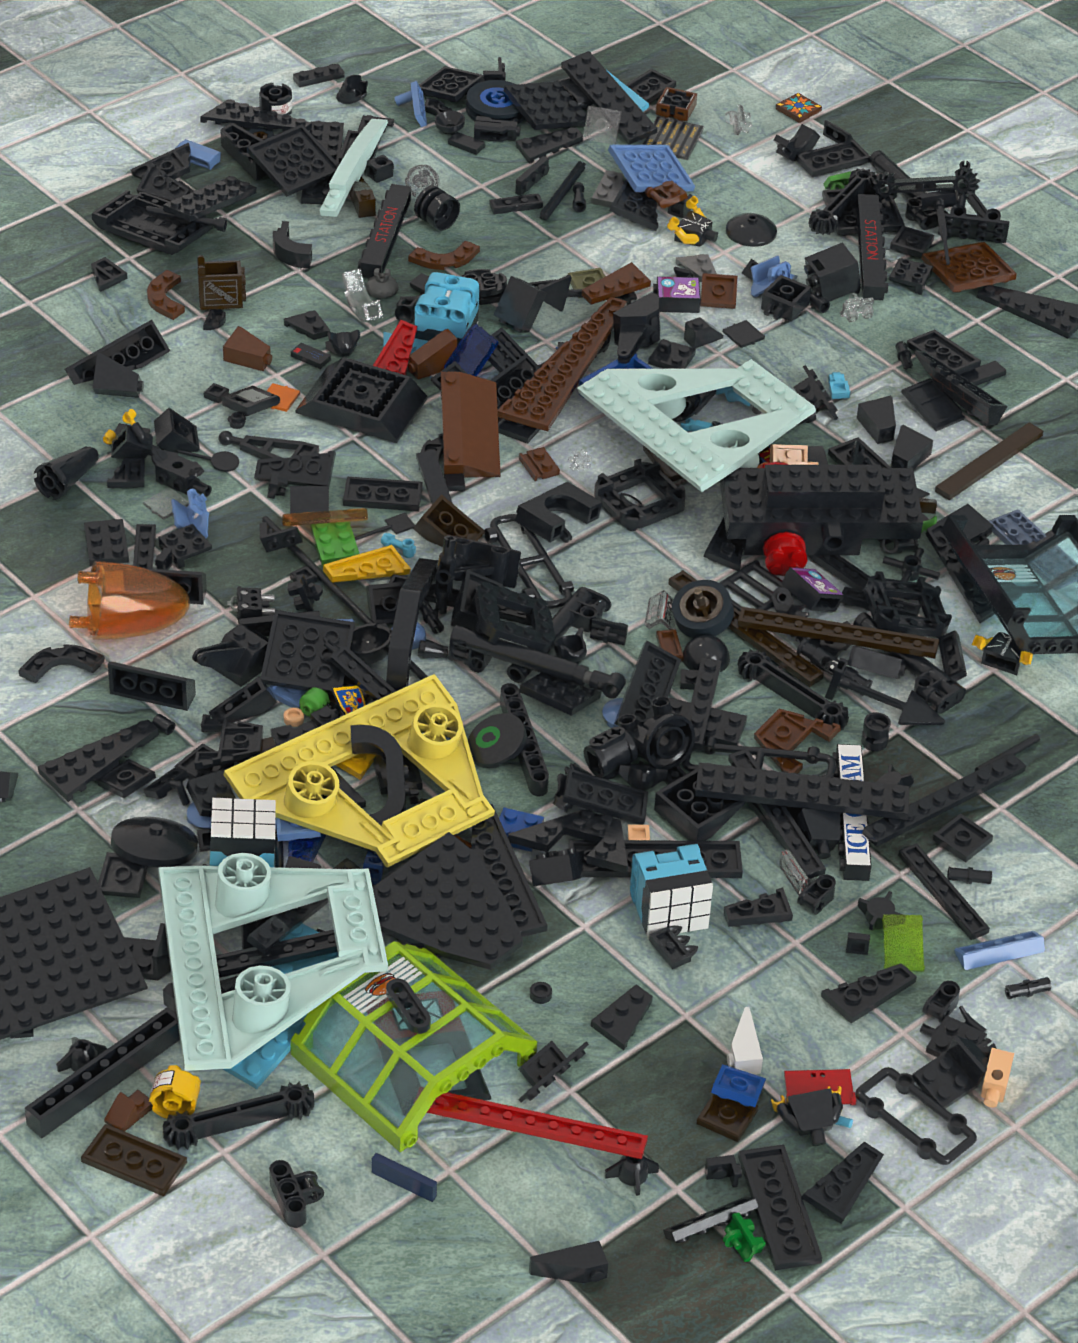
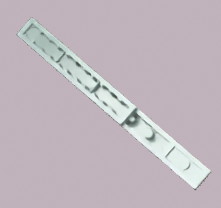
M371 119L357 136L329 183L330 190L320 208L321 216H338L354 182H359L367 166V161L370 160L388 124V120Z

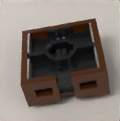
M666 87L657 102L656 115L664 118L672 116L679 121H688L697 105L698 93Z

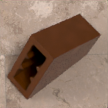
M238 326L223 345V361L264 371L272 362L271 349L269 345Z
M449 329L439 333L409 355V372L417 379L440 373L456 361L457 338Z

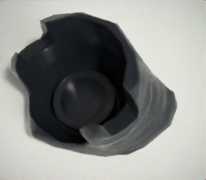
M361 75L347 76L336 95V99L343 104L358 102L367 95L368 81H362Z

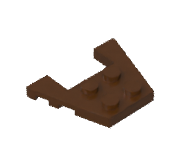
M779 708L754 733V739L762 748L793 751L811 732L830 742L840 732V725L835 723L833 725L825 724L823 720L817 718L815 720L807 719L802 714ZM770 757L782 772L798 774L803 769V764L796 759Z

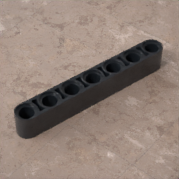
M512 683L504 684L500 691V707L502 712L518 717L526 729V744L518 755V759L529 791L534 796H544L548 792L549 773L517 685Z

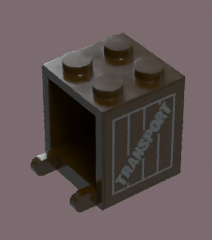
M199 255L197 257L200 310L243 308V302H246L245 268L241 267L240 260L205 262L204 256Z

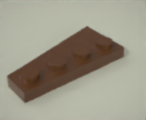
M631 262L582 289L581 296L592 305L608 300L610 297L615 298L650 287L651 280Z

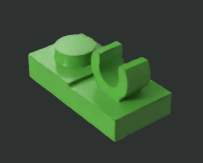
M852 171L829 176L823 183L825 189L835 190V187L844 189V185L849 184L848 181Z

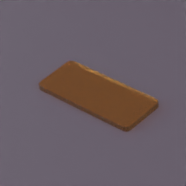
M366 508L282 515L283 526L368 520Z

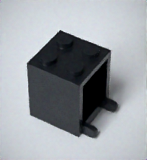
M843 242L805 257L806 284L812 288L813 293L828 301L852 292L855 295L860 293L861 283L858 262Z

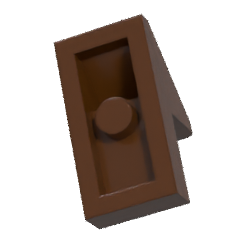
M136 1090L129 1097L120 1092L104 1121L106 1124L125 1132L150 1112L153 1105L149 1102V1097L140 1090Z

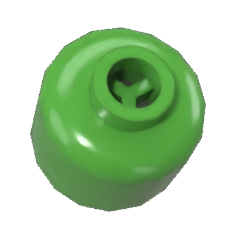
M315 687L309 689L299 700L300 709L308 717H311V714L330 705L328 694L324 690Z

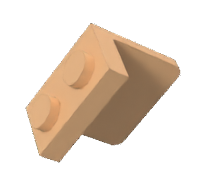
M770 445V463L819 465V462H808V445Z

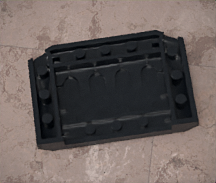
M126 190L92 213V220L98 228L170 255L180 252L213 229V226L147 213L145 210L147 206L163 209V204L170 201L146 192L132 195L130 191Z

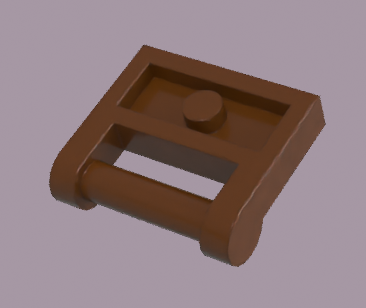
M672 180L666 181L655 188L648 187L645 190L646 196L653 198L658 203V206L663 209L688 198L687 192Z

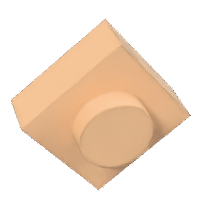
M628 825V840H650L649 825Z

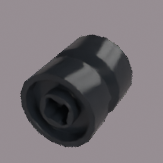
M873 712L865 717L861 744L864 748L870 751H881L887 747L891 726L888 716L879 712Z

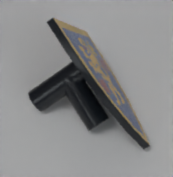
M358 686L331 689L337 702L331 709L335 708L338 712L342 711L346 715L366 706L361 688Z

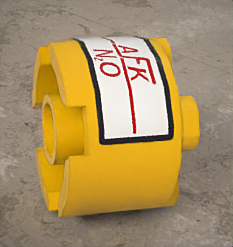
M170 1065L168 1069L159 1072L154 1079L149 1102L153 1105V1112L166 1119L168 1114L175 1116L176 1111L182 1114L187 1110L189 1115L193 1114L200 1092V1078L181 1070L177 1065Z

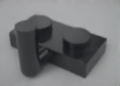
M171 769L143 789L146 797L162 799L167 796L170 790L176 789L182 805H188L190 799L183 786V781L189 778L187 770Z

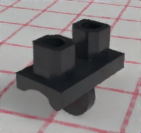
M303 574L297 575V581L288 583L289 595H300L294 597L296 610L306 609L307 611H314L312 604L314 600H320V596L323 593L322 587L314 585V583L308 585Z
M593 618L590 638L602 640L606 644L611 642L625 645L628 625L607 621L606 619Z

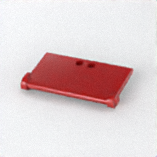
M850 1069L784 1071L786 1100L788 1096L828 1089V1086H830L832 1091H838V1086H841L842 1104L856 1105Z

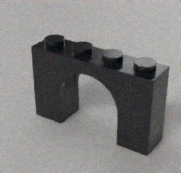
M565 482L518 505L515 522L546 541L552 542L563 536L566 520L551 511L569 513L588 524L599 518L602 502L570 482Z

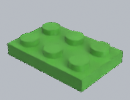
M348 517L310 522V529L322 566L360 554Z

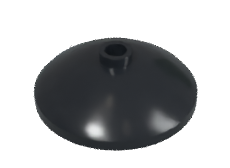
M742 213L734 216L727 222L726 234L735 243L758 247L767 245L776 238L777 227L766 216L756 213Z

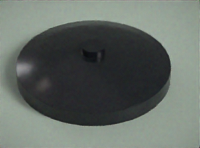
M144 816L126 819L118 823L112 830L111 846L119 856L135 864L158 868L175 867L185 864L195 857L198 839L191 829L181 823L160 817Z

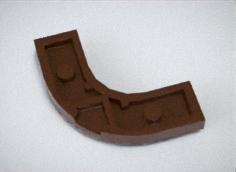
M464 241L456 250L446 254H437L417 247L408 255V261L434 270H444V267L451 266L459 268L469 263L480 252V246Z
M166 270L153 279L147 288V298L151 308L172 320L185 312V306L166 296L170 289L181 282L180 275Z

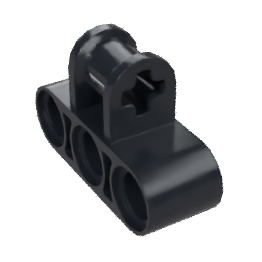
M276 1160L269 1167L270 1187L287 1225L293 1228L301 1227L307 1220L306 1205L322 1199L324 1190L317 1182L318 1176L316 1172L306 1171L294 1175L288 1162Z

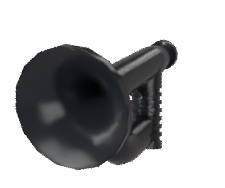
M421 292L420 295L414 297L400 296V301L395 309V317L399 322L400 320L408 323L414 321L416 303L425 292Z

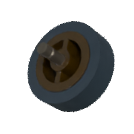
M697 580L685 585L677 592L672 603V611L677 627L683 634L691 638L705 634L719 635L728 628L734 616V608L728 590L722 584L712 580Z

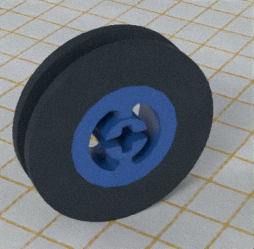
M488 80L477 83L468 90L466 112L472 120L476 121V116L491 117L493 120L511 121L513 118H517L519 123L525 120L524 116L503 91L505 85H513L514 83L503 80Z

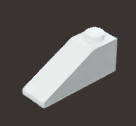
M745 1007L731 1044V1052L727 1054V1063L729 1067L751 1074H761L763 1057L750 1007Z

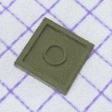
M601 268L568 273L572 277L570 284L573 289H584L606 277Z

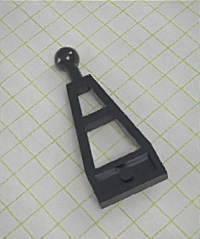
M222 431L218 437L222 445L226 446L231 443L240 445V450L261 459L280 457L270 453L273 448L295 450L293 455L300 456L319 452V445L303 441L249 435L239 438L233 436L229 431ZM253 445L264 446V447H263L262 449H260V448H258V447H256V446H253Z

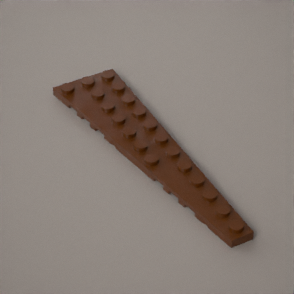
M610 297L591 316V319L584 323L581 329L575 332L572 338L566 341L534 373L532 379H528L524 383V387L521 390L518 389L515 392V396L512 399H508L497 410L498 417L548 432L579 384V380L582 379L613 330V313L627 306V301Z

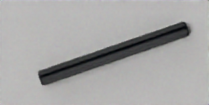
M577 162L540 212V219L547 220L585 170L586 164L584 162Z

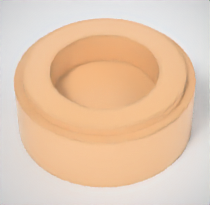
M289 708L284 712V723L292 727H298L304 723V713L299 708Z

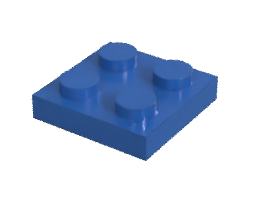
M503 807L499 820L508 837L509 833L543 823L544 817ZM510 843L513 848L533 851L532 848Z
M722 1064L711 1093L723 1099L737 1101L744 1106L756 1107L766 1078Z

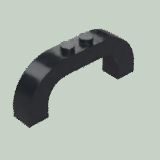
M350 725L352 753L377 755L385 762L387 767V803L380 811L370 814L382 826L383 821L406 811V797L410 796L409 784H405V778H409L408 766H404L401 747L390 733L371 725Z

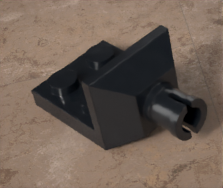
M160 923L156 940L124 937L144 979L160 980L171 971L165 923Z
M956 1036L946 1052L914 1072L912 1076L923 1092L946 1109L979 1086L987 1071V1060L990 1057L991 1049L996 1048V1045L993 1043L988 1047L987 1045L992 1042L989 1038H985L976 1045L971 1040Z

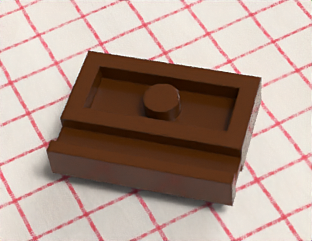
M544 447L527 451V454L519 453L520 462L534 481H537L538 478L546 479L560 474L559 467Z

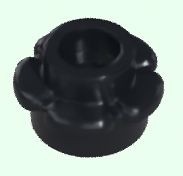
M234 412L228 417L230 427L234 429L244 427L246 417L243 414Z

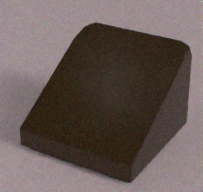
M919 498L922 513L936 514V499Z

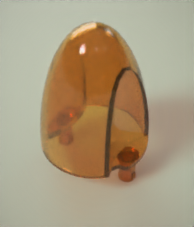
M94 561L91 572L78 571L77 577L78 584H88V616L70 615L69 628H87L90 635L93 636V640L143 636L168 628L181 620L189 610L190 599L182 586L169 577L155 571L122 563Z

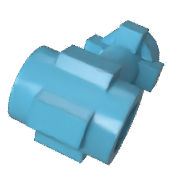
M390 533L383 534L381 544L384 546L393 545L403 550V556L406 558H411L416 553L414 540L405 539L402 542L395 539V535Z

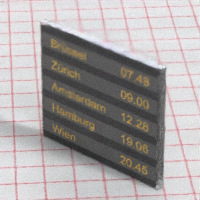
M657 116L653 123L657 127V133L646 137L642 145H668L676 158L688 160L704 130V126Z

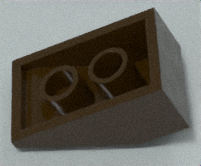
M442 494L413 528L427 541L441 547L444 545V537L448 534L478 541L484 534L483 528Z

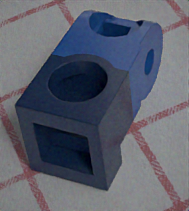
M368 851L363 863V869L369 868L372 885H376L382 880L384 863L377 854Z

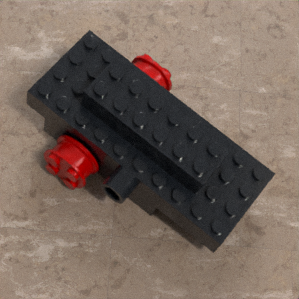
M771 462L760 465V468H738L720 481L727 539H742L744 555H764L766 568L774 575L785 576L790 567L804 568L808 562L807 555H860L862 539H920L923 518L913 468H881V465H789L781 462Z

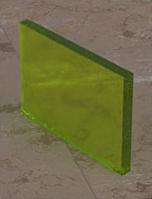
M883 914L884 969L902 963L910 971L924 972L922 915Z

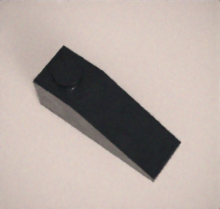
M257 677L210 710L209 714L212 719L219 720L222 717L227 718V722L233 723L262 714L275 705L277 700L271 689L260 677Z
M594 1241L531 1256L529 1273L533 1276L578 1283L598 1282L607 1278L608 1261L600 1241Z

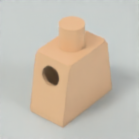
M996 1048L991 1049L981 1097L985 1098L984 1104L986 1106L994 1108L997 1107L998 1102L1004 1101L1014 1053Z

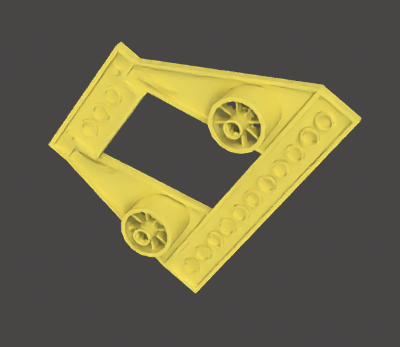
M435 674L224 770L223 774L240 799L276 800V818L375 851L387 868L423 851L448 832L455 835L494 816L495 810L483 795L457 703ZM350 725H371L390 733L399 743L402 754L445 792L383 821L381 826L339 788V779L331 767L358 755L352 753Z

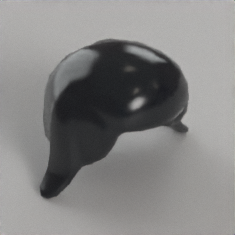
M582 627L579 628L576 635L563 636L553 643L557 657L575 663L585 658L587 649L583 639L584 629Z

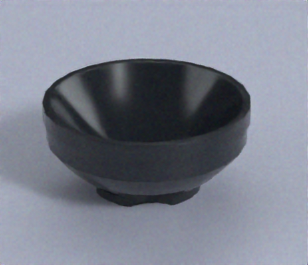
M444 111L435 117V125L444 134L454 135L464 127L465 117L457 111Z

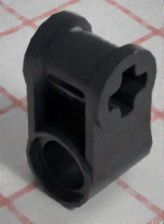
M828 874L820 875L813 883L801 891L797 903L800 905L804 904L811 909L813 914L817 915L834 899L835 878Z
M944 981L934 994L927 999L922 1012L924 1014L929 1013L938 1018L939 1022L942 1023L945 1016H949L958 1005L960 986L954 981Z

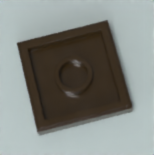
M713 1094L698 1116L696 1124L739 1142L758 1112L759 1106H744L737 1101L723 1099Z

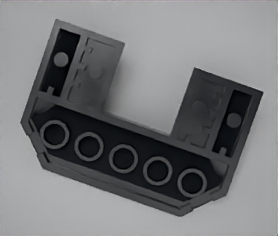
M503 328L497 330L476 347L499 371V374L490 380L496 382L498 410L508 399H512L515 396V392L518 389L521 390L524 387V383L528 379H532L539 366ZM456 361L441 371L466 373ZM441 372L431 378V381L439 390Z

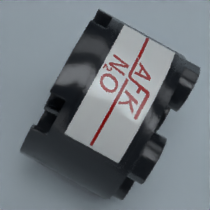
M274 83L263 85L259 92V107L266 111H276L282 115L292 114V89L283 83L282 86L274 85Z

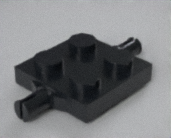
M948 1015L945 1016L942 1023L936 1029L924 1023L920 1028V1032L931 1037L926 1047V1053L935 1057L946 1052L956 1036L971 1040L976 1045L987 1038V1033Z

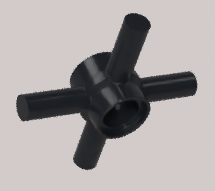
M917 548L915 554L906 556L904 561L887 556L883 558V564L901 569V581H915L919 578V574L939 580L940 572L922 567L921 557L924 553L923 548Z

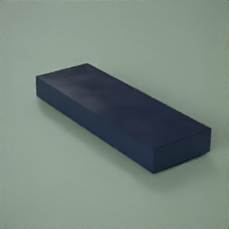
M375 1153L372 1157L373 1174L431 1202L437 1197V1181L381 1154Z

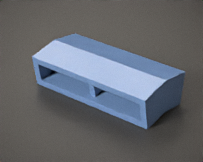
M187 139L175 147L178 148L189 143L191 163L211 170L220 162L221 152Z

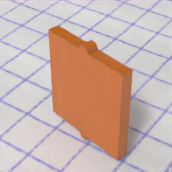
M272 383L267 390L280 397V403L271 407V409L285 412L289 410L300 395L299 390Z

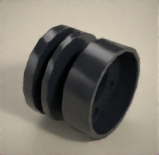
M430 185L422 190L416 198L414 212L416 216L437 230L443 231L455 223L460 213V203L439 187Z

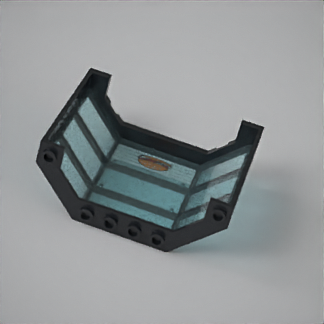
M948 515L941 529L957 560L1019 650L1033 654L1078 653L1077 517L1075 515H1059L1052 529L1045 533L1046 537L1037 543L1032 541L1029 544L972 545L963 532L968 521L966 516Z

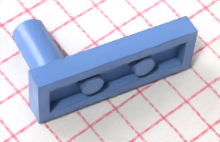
M417 81L410 83V91L394 98L398 106L413 100L414 116L420 126L423 127L427 125L422 89Z

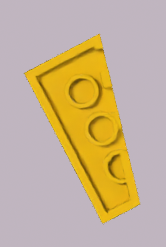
M389 545L324 564L323 572L333 583L390 577L393 574L399 576L409 575L411 568L393 545Z

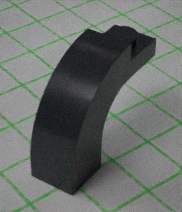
M801 124L791 140H787L779 135L775 136L774 142L778 148L776 153L791 161H796V154L811 151L819 140L820 135L815 130Z
M282 221L281 228L273 231V251L275 256L290 266L310 269L312 244L297 243L290 240L289 222Z

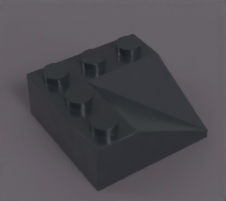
M697 768L655 793L654 810L689 841H706L713 837L745 802L695 796Z

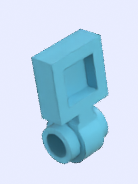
M840 372L829 374L828 382L831 398H850L848 381H845L844 374Z

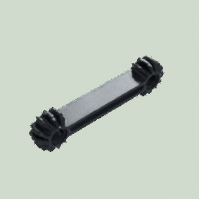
M966 167L956 170L955 176L895 179L894 173L884 172L877 175V179L873 181L875 186L872 189L876 190L875 195H880V200L885 199V201L894 200L897 198V193L957 190L958 196L963 194L964 197L975 194V190L979 189L977 183L980 180L976 179L978 173L973 174V169L967 170ZM950 182L953 183V184H937V185H936V183H950ZM914 184H916V186H899V185H914Z
M864 168L852 171L848 181L849 184L823 210L816 209V211H812L808 222L811 231L822 235H830V233L835 232L838 219L856 202L858 194H870V192L875 191L872 189L875 186L873 181L877 179L875 172H870V169L865 170Z
M750 649L749 652H743L739 657L737 663L738 671L743 676V679L757 680L814 719L823 720V723L833 725V723L840 725V730H844L849 721L848 708L843 706V702L836 703V700L833 702L828 701L773 665L770 657L766 656V652L760 653L759 650L752 651Z
M289 1081L288 1087L281 1085L280 1092L191 1115H189L187 1110L182 1114L176 1111L175 1116L168 1114L167 1120L164 1121L163 1138L164 1141H167L169 1147L176 1145L177 1150L181 1147H185L188 1150L190 1145H197L198 1139L289 1116L292 1121L294 1117H297L301 1121L303 1115L309 1116L315 1106L313 1090H310L308 1084L301 1086L299 1081L293 1085Z

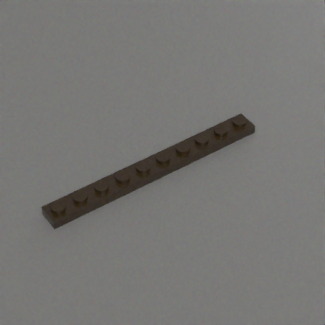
M682 570L669 578L668 584L679 591L685 585L697 580ZM734 608V616L728 626L731 631L761 653L766 652V656H769L772 661L806 686L811 687L823 679L824 672L769 632L738 626L740 611Z
M748 607L741 608L738 618V626L934 659L936 658L939 639Z

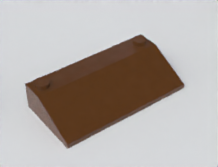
M441 372L440 390L443 419L444 476L445 474L463 473L464 478L500 477L496 382L463 372Z

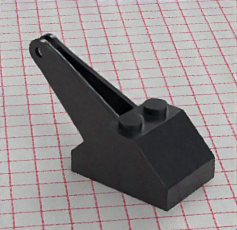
M651 292L613 313L614 343L618 346L617 355L619 363H629L640 347H648L660 340L661 325L658 295Z
M239 624L224 635L221 643L195 650L192 660L201 666L214 669L242 687L262 672L269 638L255 629Z

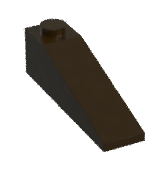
M361 177L359 182H354L349 195L359 218L376 216V198L370 186Z

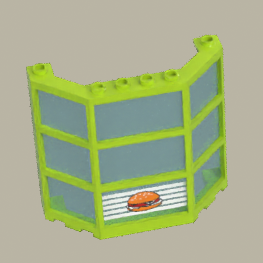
M393 941L385 947L388 962L387 972L363 973L310 1011L303 1020L306 1024L299 1034L295 1033L291 1038V1055L395 1149L402 1152L407 1147H412L418 1140V1125L437 1097L450 1091L458 1082L466 1080L471 1073L483 1068L488 1061L500 1056L504 1050L517 1052V1066L521 1067L537 1053V1041L426 948L419 949L414 945H402L399 942ZM399 978L407 981L431 1016V1027L427 1032L417 1034L409 1030L386 995V985L390 980Z

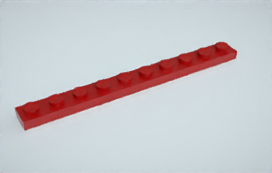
M420 1087L416 1100L425 1087ZM448 1092L437 1097L427 1113L638 1159L643 1158L648 1140V1135Z

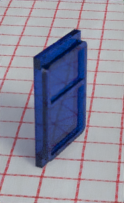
M475 323L473 327H469L444 365V369L456 361L467 374L477 377L499 342Z

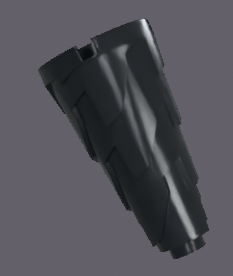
M85 446L77 451L42 463L34 471V474L37 473V477L34 478L36 487L45 497H54L52 500L63 497L71 486L96 464L99 459L98 451L93 447Z

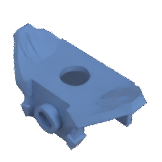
M777 255L752 266L753 285L751 287V295L758 297L764 293V290L780 275L790 279H797V275L790 274V263L787 261L780 263L779 256Z
M196 489L188 490L189 505L187 507L172 499L175 526L180 529L194 524L201 534L207 538L209 512L206 509L205 501L207 498L204 494L199 495ZM195 513H198L199 515L194 519Z

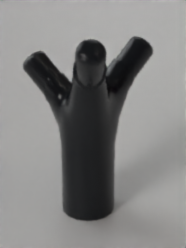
M960 1006L959 1009L965 1019L963 1023L986 1033L987 1029L975 1021L965 1011L963 1006Z

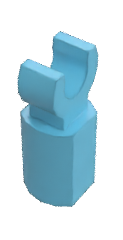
M688 418L685 420V423H681V427L685 431L692 432L713 427L712 423L700 420L694 421L692 418Z

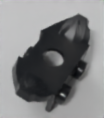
M157 448L150 452L151 460L155 465L156 482L186 495L188 480L194 479L205 472L196 461L192 462L179 456L178 453Z

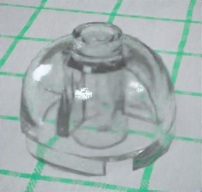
M417 165L409 170L405 178V185L411 186V195L417 198L426 187L430 185L439 187L440 179L438 173L432 167Z

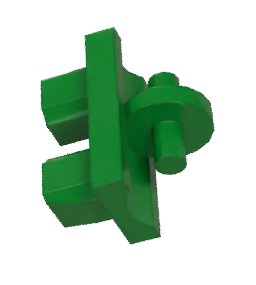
M733 1213L731 1223L724 1230L726 1235L723 1237V1243L726 1247L734 1246L743 1261L749 1262L754 1254L762 1252L766 1243L762 1237L753 1236L752 1233L755 1228L751 1219H743L740 1213Z

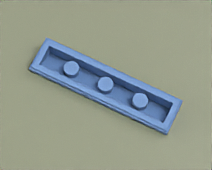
M1029 931L954 949V952L965 970L1043 953L1045 946L1043 936L1035 931Z

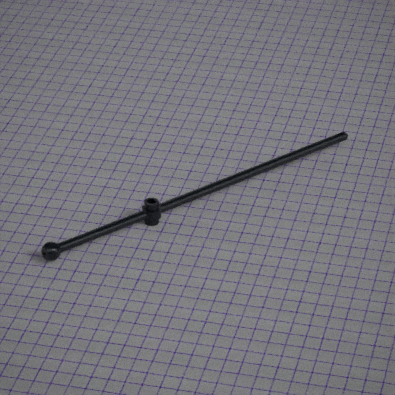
M264 516L262 518V522H267L270 529L273 528L275 532L281 531L269 517ZM297 545L288 547L364 624L374 623L334 582L330 581L326 574ZM384 622L381 624L377 623V625L386 626L388 628L387 624ZM411 660L410 670L420 680L428 677Z

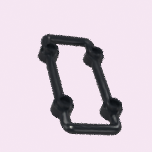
M885 1067L856 1089V1098L865 1105L867 1115L874 1119L880 1117L917 1146V1153L922 1159L928 1160L932 1158L939 1164L947 1165L977 1141V1135L967 1126L965 1116L958 1113L952 1114L914 1085L915 1079L908 1073L900 1074L893 1068ZM889 1076L896 1081V1089L899 1093H911L948 1122L947 1127L952 1134L959 1135L962 1133L967 1138L949 1153L942 1155L936 1150V1143L932 1139L920 1138L884 1109V1102L880 1098H869L865 1093Z

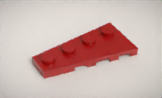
M400 320L373 366L406 375L409 355L412 352L417 333V326Z

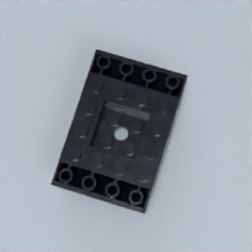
M343 357L327 366L295 412L397 443L428 399V396L409 376Z

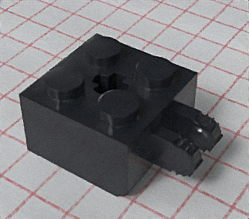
M780 275L764 290L761 304L764 315L774 314L773 319L778 320L782 317L792 322L809 305L811 287Z

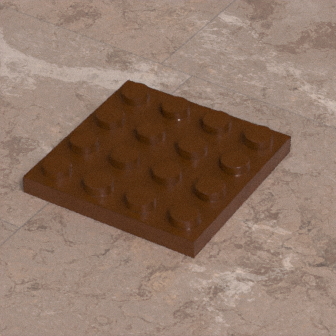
M985 242L948 248L949 265H946L944 249L922 254V260L925 264L933 266L932 271L953 292L1016 280L1017 273Z

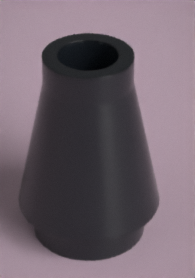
M425 639V641L420 640L418 656H422V659L447 657L448 646H443L428 639Z

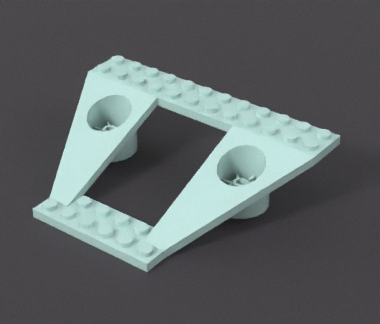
M752 359L738 368L606 369L577 388L580 395L701 492L738 468H757L759 465V452L816 412L813 404ZM732 386L735 393L763 413L762 415L689 433L671 420L684 411L686 407L685 397Z
M248 853L232 854L223 859L219 866L159 867L158 875L184 1071L230 1069L363 973L387 972L388 970L369 868L270 867L261 857ZM328 898L339 957L286 974L270 966L249 967L236 978L235 990L221 994L213 934Z

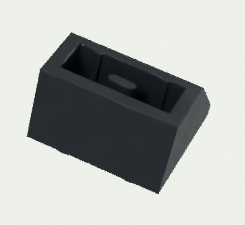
M569 848L557 852L550 851L537 854L536 859L529 861L533 886L580 879L585 856L584 850L576 851V848Z

